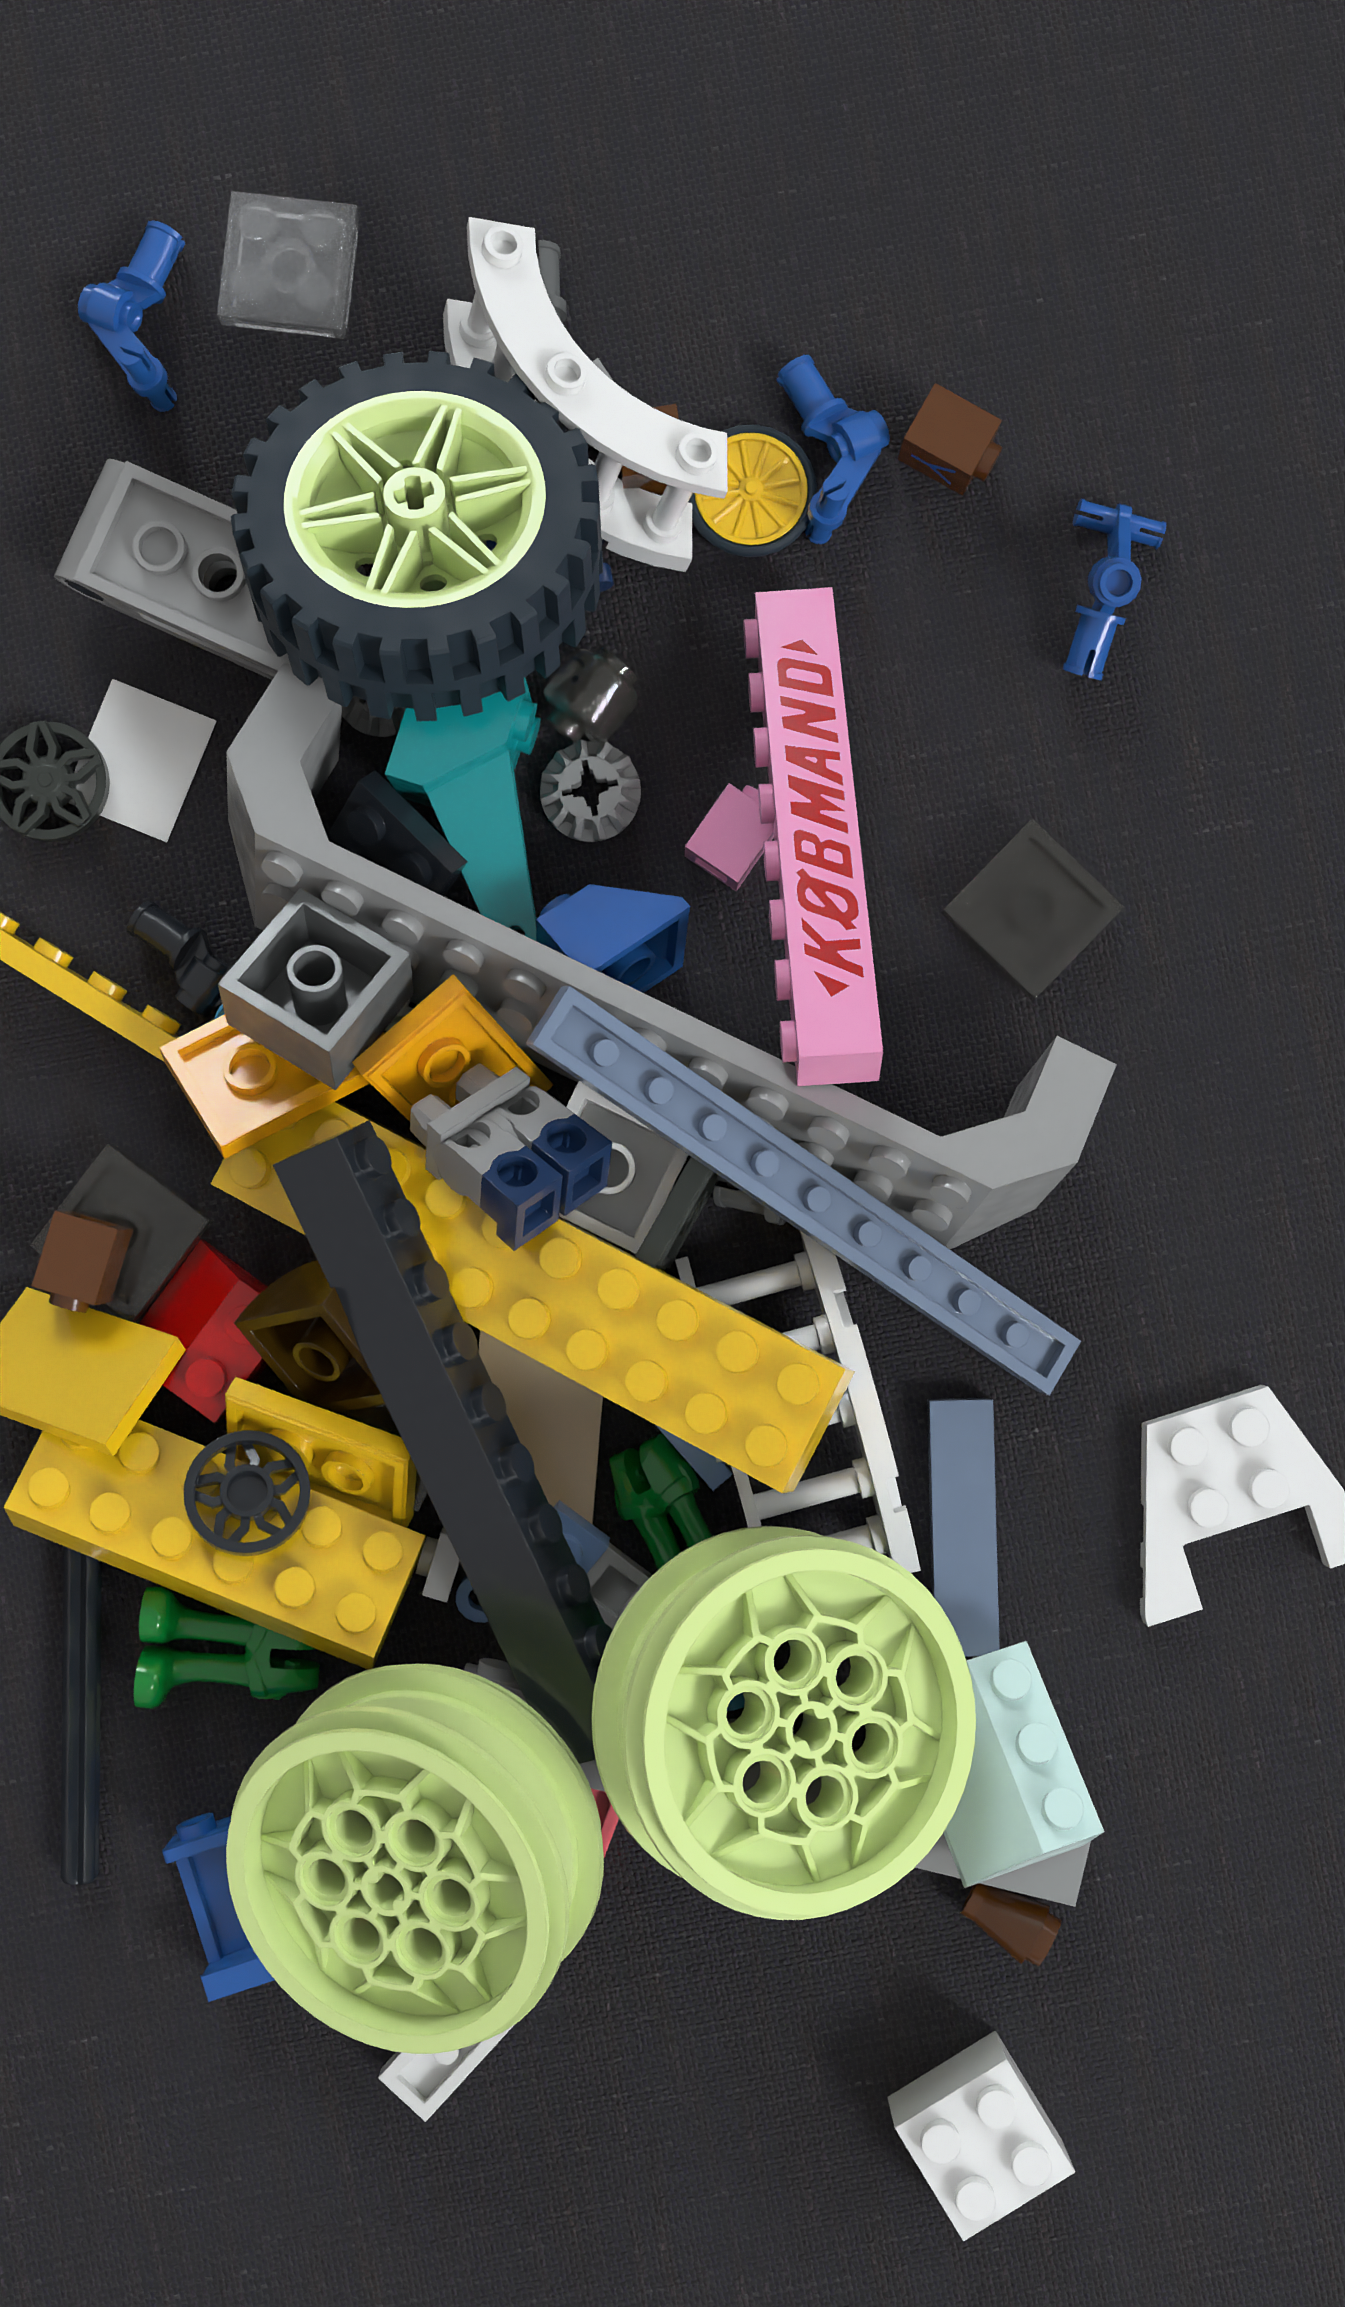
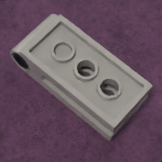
M107 459L54 577L65 586L92 600L273 680L283 663L290 665L287 653L277 657L267 641L262 622H258L232 532L231 516L237 514V511L128 461L123 463L118 460ZM363 566L357 568L360 574L366 576ZM228 575H237L234 584L229 589L214 592L215 586L220 579Z

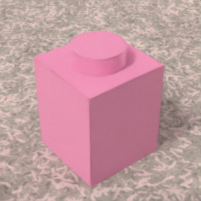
M728 783L685 846L686 858L734 891L738 890L763 854L764 841H772L774 838L773 823L761 824L758 790L746 785L741 792Z

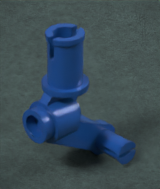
M152 220L148 221L145 233L129 266L120 267L115 280L109 283H99L98 285L88 284L82 290L78 302V313L80 319L89 324L95 335L127 374V380L133 390L140 396L147 397L155 410L165 412L174 407L170 400L177 401V395L167 383V371L161 362L150 354L133 332H136L141 325L143 310L153 304H161L166 293L162 287L179 252L183 250L185 241L181 240L182 236L173 228L159 221Z
M803 355L786 364L779 371V377L776 380L783 387L802 417L801 430L807 437L813 436L826 442L832 459L837 462V465L829 477L825 479L819 492L812 497L807 512L810 521L805 529L806 536L811 534L809 537L811 542L824 544L829 541L832 530L841 526L847 514V507L880 455L881 449L889 444L890 436L887 424L879 412L871 410L866 413L865 411H856L848 408L842 398L834 397L815 367L812 357L810 355Z
M1081 498L1076 510L1097 515L1099 519L1096 520L1074 514L1073 526H1080L1107 534L1108 557L1100 559L1089 572L1088 587L1096 600L1092 608L1077 605L1075 612L1081 613L1067 661L1062 669L1081 676L1083 674L1087 675L1088 678L1102 680V671L1117 624L1124 625L1126 618L1114 615L1113 612L1116 607L1127 605L1135 599L1141 588L1142 579L1140 571L1131 562V541L1158 549L1163 538L1140 532V528L1165 534L1166 522L1132 514V507L1121 503L1117 504L1114 509L1085 501V499Z

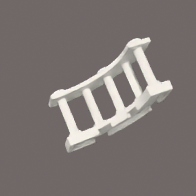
M469 217L467 223L468 258L476 292L473 303L447 299L443 313L444 344L446 352L450 355L451 365L470 368L473 358H479L494 363L495 377L508 382L516 373L541 403L546 402L559 411L560 422L570 430L580 429L586 442L599 451L595 463L589 459V464L596 466L599 482L601 538L608 541L606 549L646 564L686 572L692 561V503L688 501L692 493L721 499L725 498L728 492L727 433L702 428L658 411L632 396L608 378L572 339L548 297L540 274L536 254L535 228ZM622 465L658 482L667 484L663 495L660 496L640 488L623 489L622 480L618 478Z
M800 1231L804 1252L793 1254L794 1261L698 1288L695 1286L688 1257L676 1259L681 1281L727 1305H733L798 1286H802L803 1291L815 1289L823 1315L813 1317V1325L783 1332L782 1334L815 1351L821 1349L823 1355L834 1353L838 1363L855 1371L828 1425L839 1422L842 1423L843 1428L854 1425L863 1457L852 1460L853 1467L800 1481L793 1492L787 1493L771 1489L753 1494L748 1475L731 1466L748 1527L761 1526L760 1520L856 1493H861L862 1498L873 1496L877 1515L867 1517L866 1525L826 1536L851 1541L871 1548L881 1554L888 1553L890 1559L910 1573L921 1571L906 1506L901 1504L895 1478L899 1475L859 1329L857 1324L853 1325L843 1291H846V1287L836 1255ZM716 1458L717 1463L722 1462V1460Z

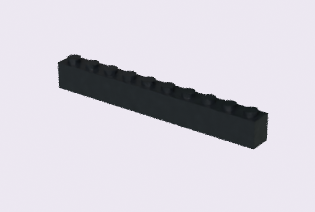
M370 1120L313 1144L273 1164V1167L330 1288L335 1287L357 1345L527 1704L553 1727L579 1764L596 1760L592 1738L593 1692L598 1667L613 1630L609 1625L605 1624L591 1594L588 1576L585 1570L577 1564L564 1537L560 1516L557 1510L549 1504L535 1475L532 1456L528 1449L520 1443L506 1413L504 1396L500 1389L492 1383L478 1353L475 1334L470 1326L463 1321L449 1291L447 1274L443 1267L435 1261L420 1229L418 1212L414 1205L406 1199L391 1167L389 1150L385 1143L377 1137Z

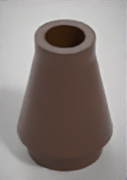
M980 1883L972 1886L960 1912L976 1923L1017 1962L1022 1964L1026 1959L1037 1967L1040 1966L1048 1954L1062 1922L1060 1918L1049 1913L1050 1905Z

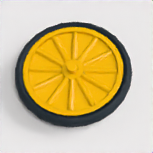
M738 425L723 430L721 432L727 433L728 492L724 499L692 493L688 501L692 503V522L706 540L729 554L743 557H758L778 552L794 542L807 528L810 521L807 515L808 506L812 497L817 493L816 476L811 462L797 443L789 436L773 428L760 425Z

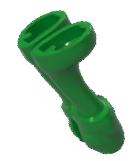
M663 1433L643 1441L639 1451L634 1448H628L609 1458L610 1471L615 1487L614 1499L618 1513L624 1521L633 1520L652 1555L657 1571L681 1553L667 1514H670L688 1548L713 1537L694 1497V1493L700 1489L699 1480L690 1464L684 1460V1457Z
M146 1587L139 1617V1638L141 1642L166 1643L182 1639L216 1641L245 1646V1654L199 1653L166 1646L147 1645L140 1654L135 1673L134 1704L136 1707L156 1708L166 1699L171 1688L187 1682H217L250 1687L251 1696L258 1699L274 1700L281 1699L287 1693L303 1692L318 1688L319 1663L306 1659L271 1657L273 1648L285 1650H312L316 1648L237 1616L193 1610L179 1603L174 1593L165 1587Z

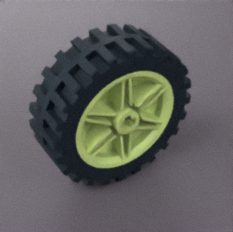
M429 351L428 362L404 363L403 352L384 354V366L361 371L357 361L338 368L340 380L323 388L314 379L298 389L301 401L299 406L289 412L280 405L266 418L270 435L269 439L266 442L255 438L250 440L243 454L249 476L237 475L234 479L232 497L237 514L231 516L232 532L258 622L263 624L269 645L277 657L288 654L293 675L305 685L310 686L320 677L323 679L329 700L344 707L349 705L353 696L367 700L371 716L391 719L393 708L402 707L414 708L416 721H437L436 708L461 705L462 713L465 717L483 712L481 699L500 691L507 702L525 693L524 677L536 670L544 678H547L560 666L559 645L562 642L572 647H577L586 633L585 610L590 612L596 611L600 597L599 574L603 573L599 482L596 466L589 464L588 444L578 428L567 432V427L559 421V411L546 402L537 403L534 394L516 373L508 382L495 377L494 363L479 358H473L470 368L451 365L448 352ZM486 540L497 543L492 551L487 548ZM364 564H373L370 576L360 574L357 568Z

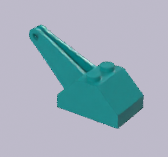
M525 677L524 694L509 702L506 701L501 691L482 698L483 712L464 717L461 705L436 708L437 721H416L414 708H406L385 771L386 777L404 799L434 809L449 844L468 861L462 870V874L480 914L512 930H522L526 937L536 941V915L514 774L520 752L528 755L531 754L541 722V718L535 716L537 704L532 703Z

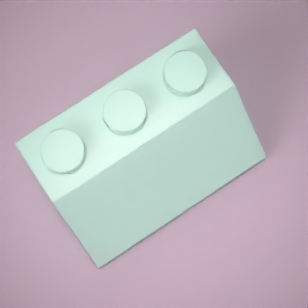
M1027 1641L966 1661L971 1675L975 1698V1746L964 1792L953 1817L943 1832L964 1888L1084 1846L1104 1833Z

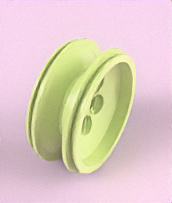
M759 1526L724 1532L693 1545L664 1564L643 1584L616 1622L598 1667L593 1692L592 1738L596 1764L608 1799L625 1829L640 1847L657 1862L682 1877L691 1886L712 1900L735 1911L776 1920H804L824 1917L848 1910L882 1893L913 1870L929 1853L953 1817L965 1789L975 1746L976 1713L971 1675L956 1632L942 1607L928 1589L901 1565L871 1548L851 1541L822 1536L814 1532L791 1527ZM788 1641L790 1645L788 1663L783 1669L776 1672L774 1668L776 1650L782 1643ZM849 1657L851 1664L850 1675L846 1682L838 1687L836 1682L837 1669L841 1662ZM743 1693L745 1699L744 1710L735 1722L728 1724L726 1718L727 1707L736 1695ZM803 1712L801 1728L793 1735L792 1728L795 1719ZM862 1725H865V1741L853 1753L852 1739L854 1734ZM759 1761L761 1769L759 1779L753 1787L744 1791L742 1784L744 1774L748 1767ZM821 1777L820 1793L814 1802L807 1805V1789L813 1780Z
M403 1664L365 1670L335 1684L307 1708L295 1725L286 1729L261 1752L244 1776L236 1795L228 1829L226 1864L229 1889L234 1908L251 1947L275 1981L300 2006L331 2028L368 2045L395 2052L435 2054L455 2051L488 2040L515 2025L535 2007L550 1986L560 1963L571 1953L582 1938L594 1916L603 1881L604 1851L601 1821L588 1779L566 1743L541 1715L514 1693L477 1674L435 1664Z

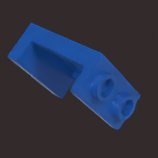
M213 1813L202 1814L176 1826L177 1834L171 1838L162 1850L166 1864L176 1861L206 1954L208 1966L201 1975V1980L208 2002L275 1980L251 1947L232 1901L226 1864V1847L231 1816L215 1821Z

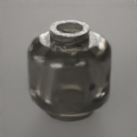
M598 646L594 652L588 649H577L570 654L543 689L544 698L553 709L546 720L560 734L574 744L582 736L592 742H606L636 707L638 696L633 685L638 679L619 658L602 646Z

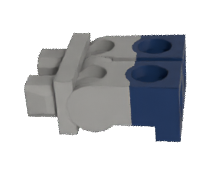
M479 1063L463 1073L457 1082L456 1100L460 1102L459 1104L451 1108L438 1096H433L432 1094L415 1103L411 1108L410 1131L426 1146L425 1169L438 1180L443 1178L453 1191L459 1195L468 1196L497 1223L496 1235L515 1251L557 1222L559 1212L563 1216L567 1215L607 1187L612 1141L544 1090L536 1086H529L530 1077L518 1067L513 1068L500 1077Z

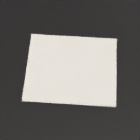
M112 679L88 737L102 753L109 772L110 786L108 799L100 816L167 842L217 721ZM91 758L79 760L74 773H77ZM96 772L84 784H78L76 787L77 790L83 793L88 806L95 793ZM72 798L68 803L76 806Z

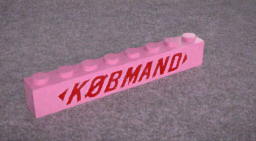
M828 587L755 592V619H744L743 621L746 659L757 658L759 673H748L750 711L763 713L764 727L753 728L756 768L768 767L769 783L758 784L761 824L773 823L774 841H764L763 844L766 882L778 881L780 899L769 900L771 940H784L785 959L774 960L777 1001L789 1000L791 1021H780L782 1062H795L797 1086L879 1081L883 1045L833 589Z

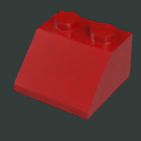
M200 1240L139 1324L179 1338L186 1350L162 1385L216 1423L226 1418L225 1393L234 1378L238 1377L254 1383L267 1366L265 1360L234 1324L243 1310L267 1286L205 1240Z

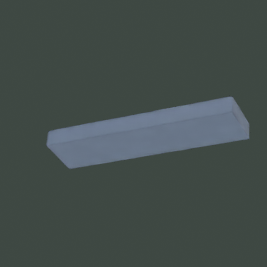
M927 1399L932 1596L942 1607L951 1622L964 1655L982 1656L1000 1650L993 1399Z

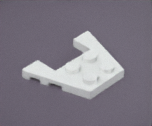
M1258 1385L1142 1423L1141 1504L1144 1505L1143 1542L1141 1543L1140 1566L1143 1568V1598H1140V1615L1143 1623L1148 1627L1203 1609L1183 1549L1185 1544L1287 1511L1305 1507L1323 1565L1333 1568L1345 1564V1491L1268 1386Z

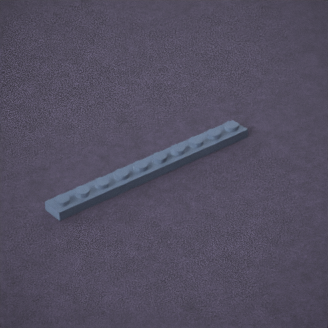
M561 986L525 1043L526 1045L1039 1393L1050 1396L1081 1340L571 986Z

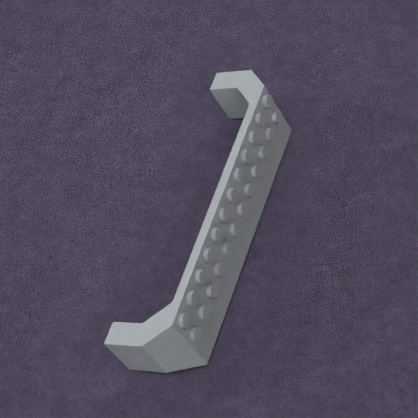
M282 664L226 752L228 821L255 927L264 931L301 888L410 953L414 990L410 1002L418 1005L454 974L532 1061L569 1079L579 1082L578 1079L525 1044L561 986H571L948 1249L955 1248L1034 1210L1079 1160L1117 1064L1059 1036L1055 1037L1016 1087L1004 1118L940 1137L833 1084L797 1086L795 1066L787 1062L783 1063L781 1059L330 842L314 800L339 761L342 706L328 699L323 681L316 679L310 686H307L293 675L291 666L288 664Z

